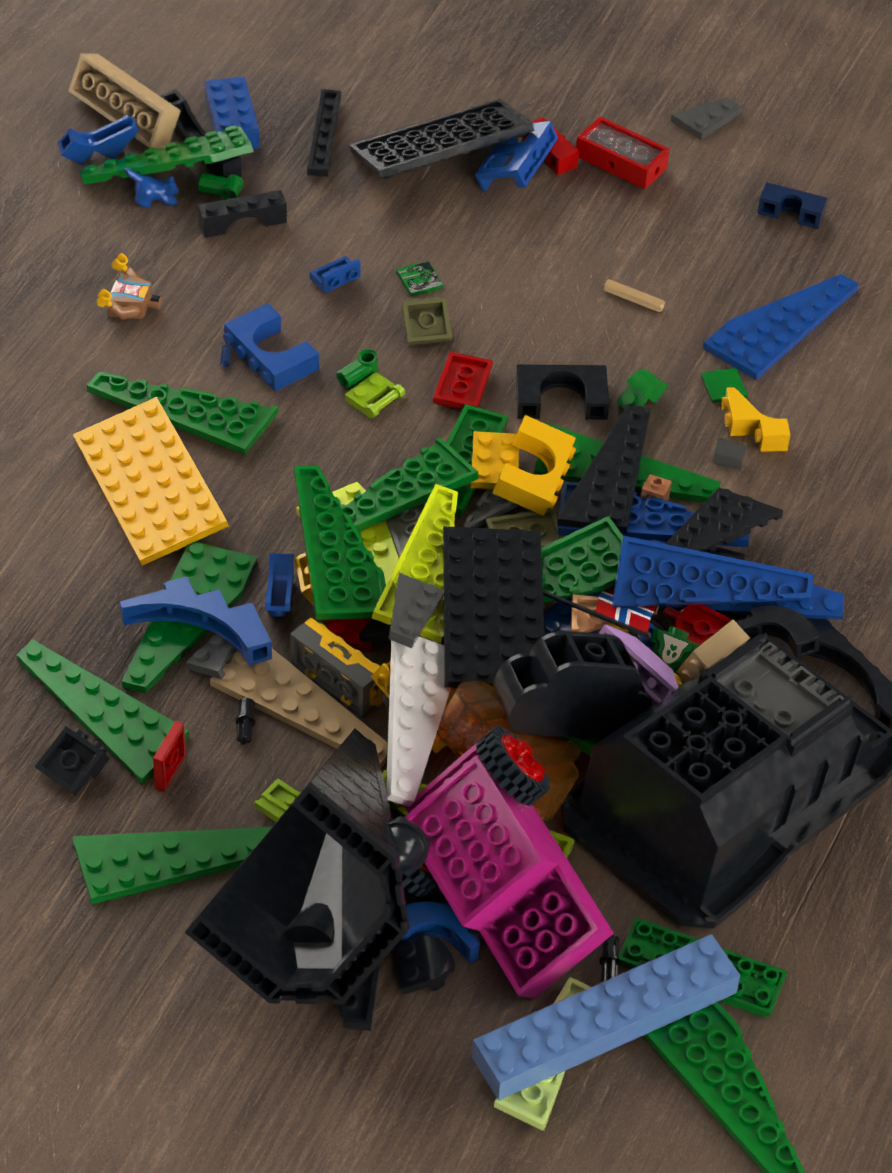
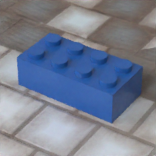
M245 77L204 81L205 102L213 131L221 132L225 131L229 126H241L250 140L252 148H259V127Z

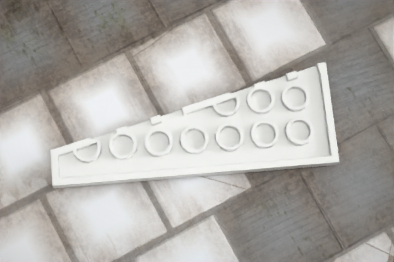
M418 637L412 648L391 640L386 794L388 800L408 807L415 801L451 689L450 687H444V645L422 637Z

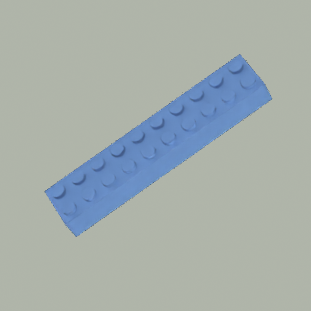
M711 934L474 1039L472 1058L499 1101L737 993L740 974Z

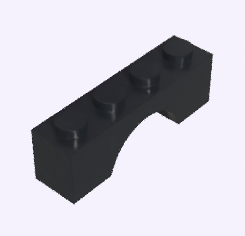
M281 190L198 205L199 225L204 238L225 234L232 223L245 217L258 218L264 222L266 227L287 223V203Z

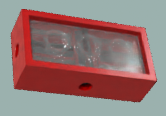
M601 116L577 137L576 144L580 159L644 190L668 166L669 148Z

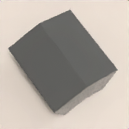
M719 438L713 463L741 470L747 444Z

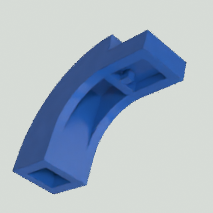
M418 902L406 905L410 929L399 942L421 935L440 937L450 942L469 964L478 959L480 945L478 938L474 933L470 932V928L462 926L451 906L437 902Z

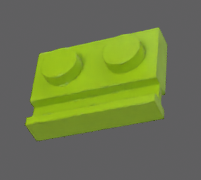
M277 779L262 794V797L254 802V808L277 822L300 792Z

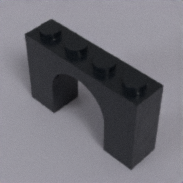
M516 364L517 419H523L525 415L533 419H540L541 395L551 388L564 387L576 391L582 397L585 419L608 420L609 392L606 365Z

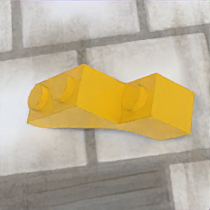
M727 388L726 396L722 397L721 406L722 411H726L724 422L725 427H729L730 436L755 435V442H759L761 452L788 451L790 441L788 420L771 418L761 414L736 388Z

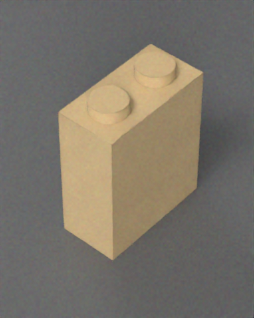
M732 620L695 649L676 672L684 683L694 680L705 672V669L736 651L750 637Z

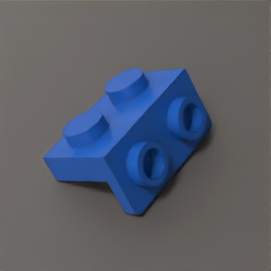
M344 256L311 271L310 279L326 293L359 278L361 262L358 259L351 261L347 256Z

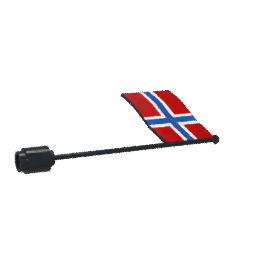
M615 586L600 593L596 611L543 590V595L643 636L644 640H650L652 637L648 629L650 620L658 606L612 607Z

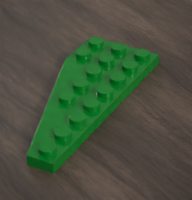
M609 516L541 548L543 590L565 599L573 597V594L587 595L602 592L615 586L623 535ZM543 595V603L555 601Z
M718 1002L643 1035V1038L763 1173H805L793 1145H790L786 1136L783 1122L777 1116L774 1102L759 1070L757 1071L751 1058L752 1053L749 1047H746L739 1025Z

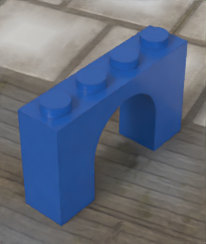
M267 303L225 323L223 339L227 345H230L236 351L240 359H244L249 364L250 369L256 372L266 385L277 391L318 371L319 353L307 341L283 352H267L258 348L256 345L259 342L281 332V315Z

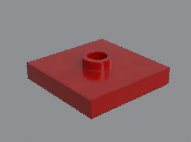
M176 720L153 757L155 789L162 792L167 789L186 756L184 723Z

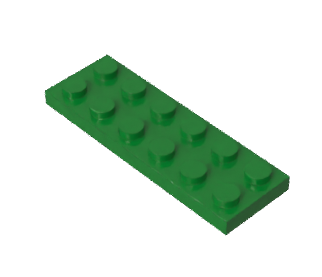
M465 404L446 443L472 466L474 431L503 433L508 424L509 416ZM471 483L454 490L458 492L456 515L463 516L476 489L471 488Z

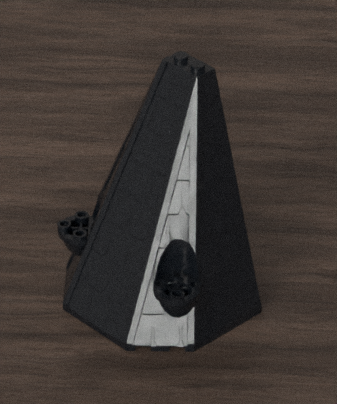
M354 728L184 932L269 1004H279L281 1000L296 1001V1004H316L318 1001H332L333 1004H344L410 929L401 873L413 872L423 865L428 857L431 841L416 824L404 817H398L390 821L391 812L376 744Z

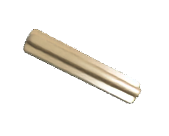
M608 279L604 284L605 292L656 312H661L664 308L665 301L611 279Z

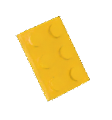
M474 431L472 466L478 471V479L471 482V488L494 489L505 463L518 468L519 448L512 445L516 434Z

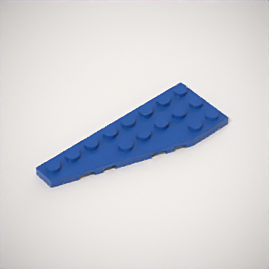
M839 274L729 320L704 342L703 349L757 380L858 290L859 284Z

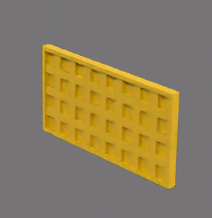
M157 397L73 434L82 455L142 566L229 527L225 516Z

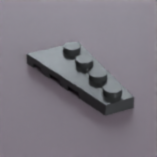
M399 573L388 639L412 648L443 599L444 590Z

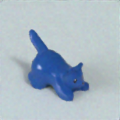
M129 168L125 169L127 175L135 180V202L138 205L147 208L150 207L153 200H159L169 206L177 204V199L173 195L178 193L179 188L174 182L172 175L169 179L162 181L148 175H139Z

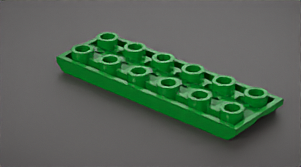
M635 918L618 957L623 967L632 970L698 939ZM722 948L740 974L737 993L720 1000V1002L761 1017L771 1016L787 971Z

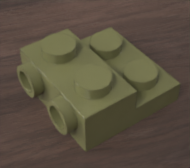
M430 297L426 300L413 298L402 302L401 313L403 326L406 331L407 345L452 341L446 298Z

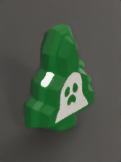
M670 626L668 631L654 628L651 641L654 643L652 652L664 661L673 672L700 645L687 639L689 636L688 632Z

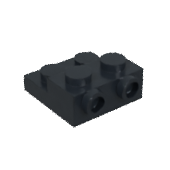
M66 726L35 765V768L76 796L90 777L96 778L110 758L105 754L107 749L97 741L93 744L87 741L89 737L81 730L76 728L73 731Z

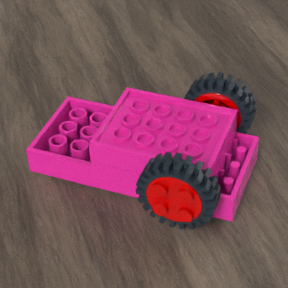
M495 726L420 791L410 807L404 805L409 813L404 818L416 824L431 841L428 857L423 865L413 872L401 873L403 888L406 887L407 891L414 893L415 896L420 895L424 897L438 885L462 926L480 931L518 996L535 999L613 935L614 932L533 806L551 788L550 781L548 780L549 777L544 767L539 763L536 756L533 757L531 755L533 751L524 740L518 741L516 735L510 734L508 729ZM391 817V818H390V821L395 820L396 817H394V818Z

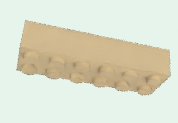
M80 54L68 90L70 93L112 122L125 116L134 117L139 130L135 138L147 147L159 149L170 143L181 112L178 108L99 54Z

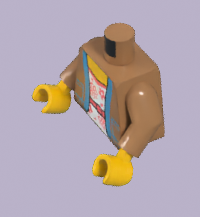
M120 253L113 261L112 267L117 271L122 270L123 273L118 274L111 292L105 289L99 292L97 305L100 307L107 306L109 317H118L122 320L130 318L142 319L145 317L148 307L154 309L161 308L162 297L152 295V284L140 277L130 266L127 267L128 259L124 254Z

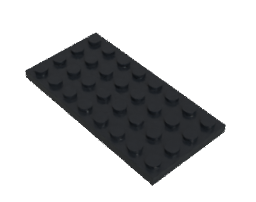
M498 99L350 144V151L379 178L387 179L391 178L393 174L410 172L413 168L419 166L426 167L438 160H449L451 156L465 155L470 153L471 150L477 148L484 149L493 143H504L513 137H524L527 133L534 131V125L503 100Z
M443 526L444 687L493 689V682L501 665L517 654L530 653L535 643L544 636L540 531Z

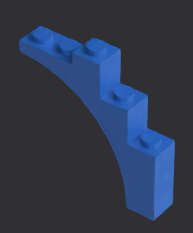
M188 577L164 582V590L119 601L121 620L124 625L149 621L182 622L202 627L221 636L242 654L248 665L272 659L271 640L253 603L228 608L220 589L196 595Z

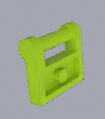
M375 372L345 394V401L373 419L379 414L381 409L393 400L403 397L405 390L400 384L395 385Z

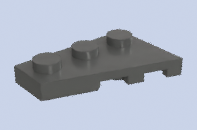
M726 97L672 114L671 121L702 140L741 114L742 106Z

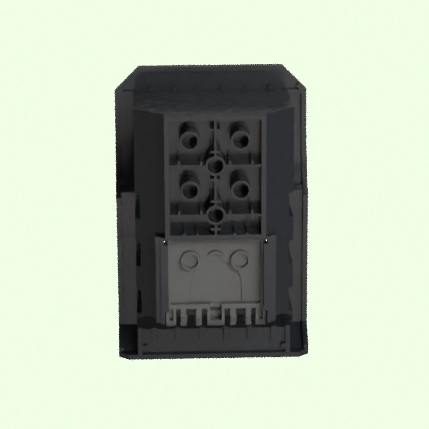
M759 634L748 643L739 646L736 651L726 658L720 659L705 669V672L696 679L688 681L674 690L667 699L659 704L652 705L593 745L585 781L563 797V831L575 839L576 842L677 926L714 929L749 900L778 871L791 854L887 782L892 775V730L851 700L850 696L847 697L770 639L768 634Z

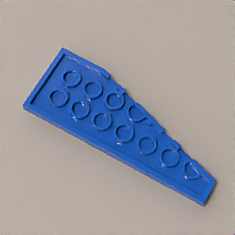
M563 482L560 512L579 482ZM635 492L627 534L622 535L648 541L658 540L667 542L695 512L686 510V506L651 497V499L637 496V492ZM558 526V535H569L582 528ZM749 534L726 545L722 543L719 545L748 547Z

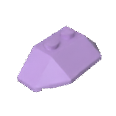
M609 625L602 627L598 634L614 635L622 640L641 676L642 684L652 704H659L671 696V693L678 688L673 670L637 637Z

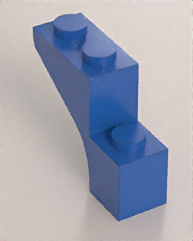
M125 116L93 132H78L69 128L58 142L63 157L83 165L92 156L94 151L115 159L124 151L131 139L135 138L139 130L134 117Z
M269 553L265 611H271V616L286 617V612H292L294 554Z

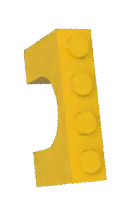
M525 415L512 445L540 458L546 465L548 473L535 475L505 463L492 493L544 516L547 509H553L558 496L554 494L555 492L559 493L564 480L560 478L561 476L565 477L570 464L567 463V460L571 461L576 451V448L573 447L576 438Z

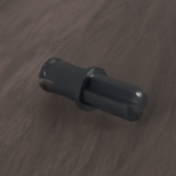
M251 698L240 699L239 714L235 719L237 725L236 739L241 745L250 743L252 740V727L255 725V718L253 717L255 702Z
M611 935L602 943V956L599 958V963L602 965L601 983L617 976V966L620 965L618 936L614 940V935Z

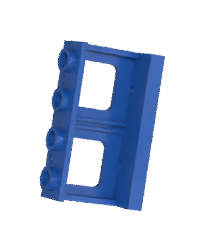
M551 121L533 123L534 131L530 132L523 142H518L517 137L508 139L507 142L496 143L475 174L483 191H486L496 178L513 177L518 188L527 186L558 139ZM514 155L509 164L503 167L509 156Z

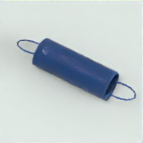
M230 345L222 347L220 364L223 367L229 366Z

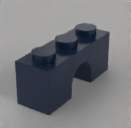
M766 182L760 196L757 214L778 219L781 212L793 211L799 215V225L819 229L825 214L827 197Z

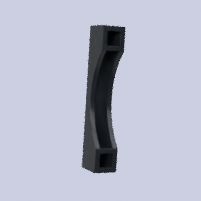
M176 89L159 95L181 111L174 132L184 142L189 137L199 138L205 136L206 132L196 120L187 100ZM240 155L205 164L216 176L226 178L228 175L234 174L242 177Z
M807 618L820 636L819 651L808 656L834 663L855 677L864 687L871 700L874 717L892 730V681L885 677L880 669L874 666L860 650H857L848 641L846 636L840 634L829 620Z

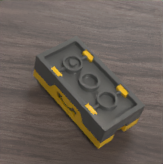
M313 618L308 619L290 634L291 664L333 698L362 719L383 703V691L371 678L372 674L380 667L377 663L371 662L359 650L349 646L343 638L334 635L324 624L318 623Z

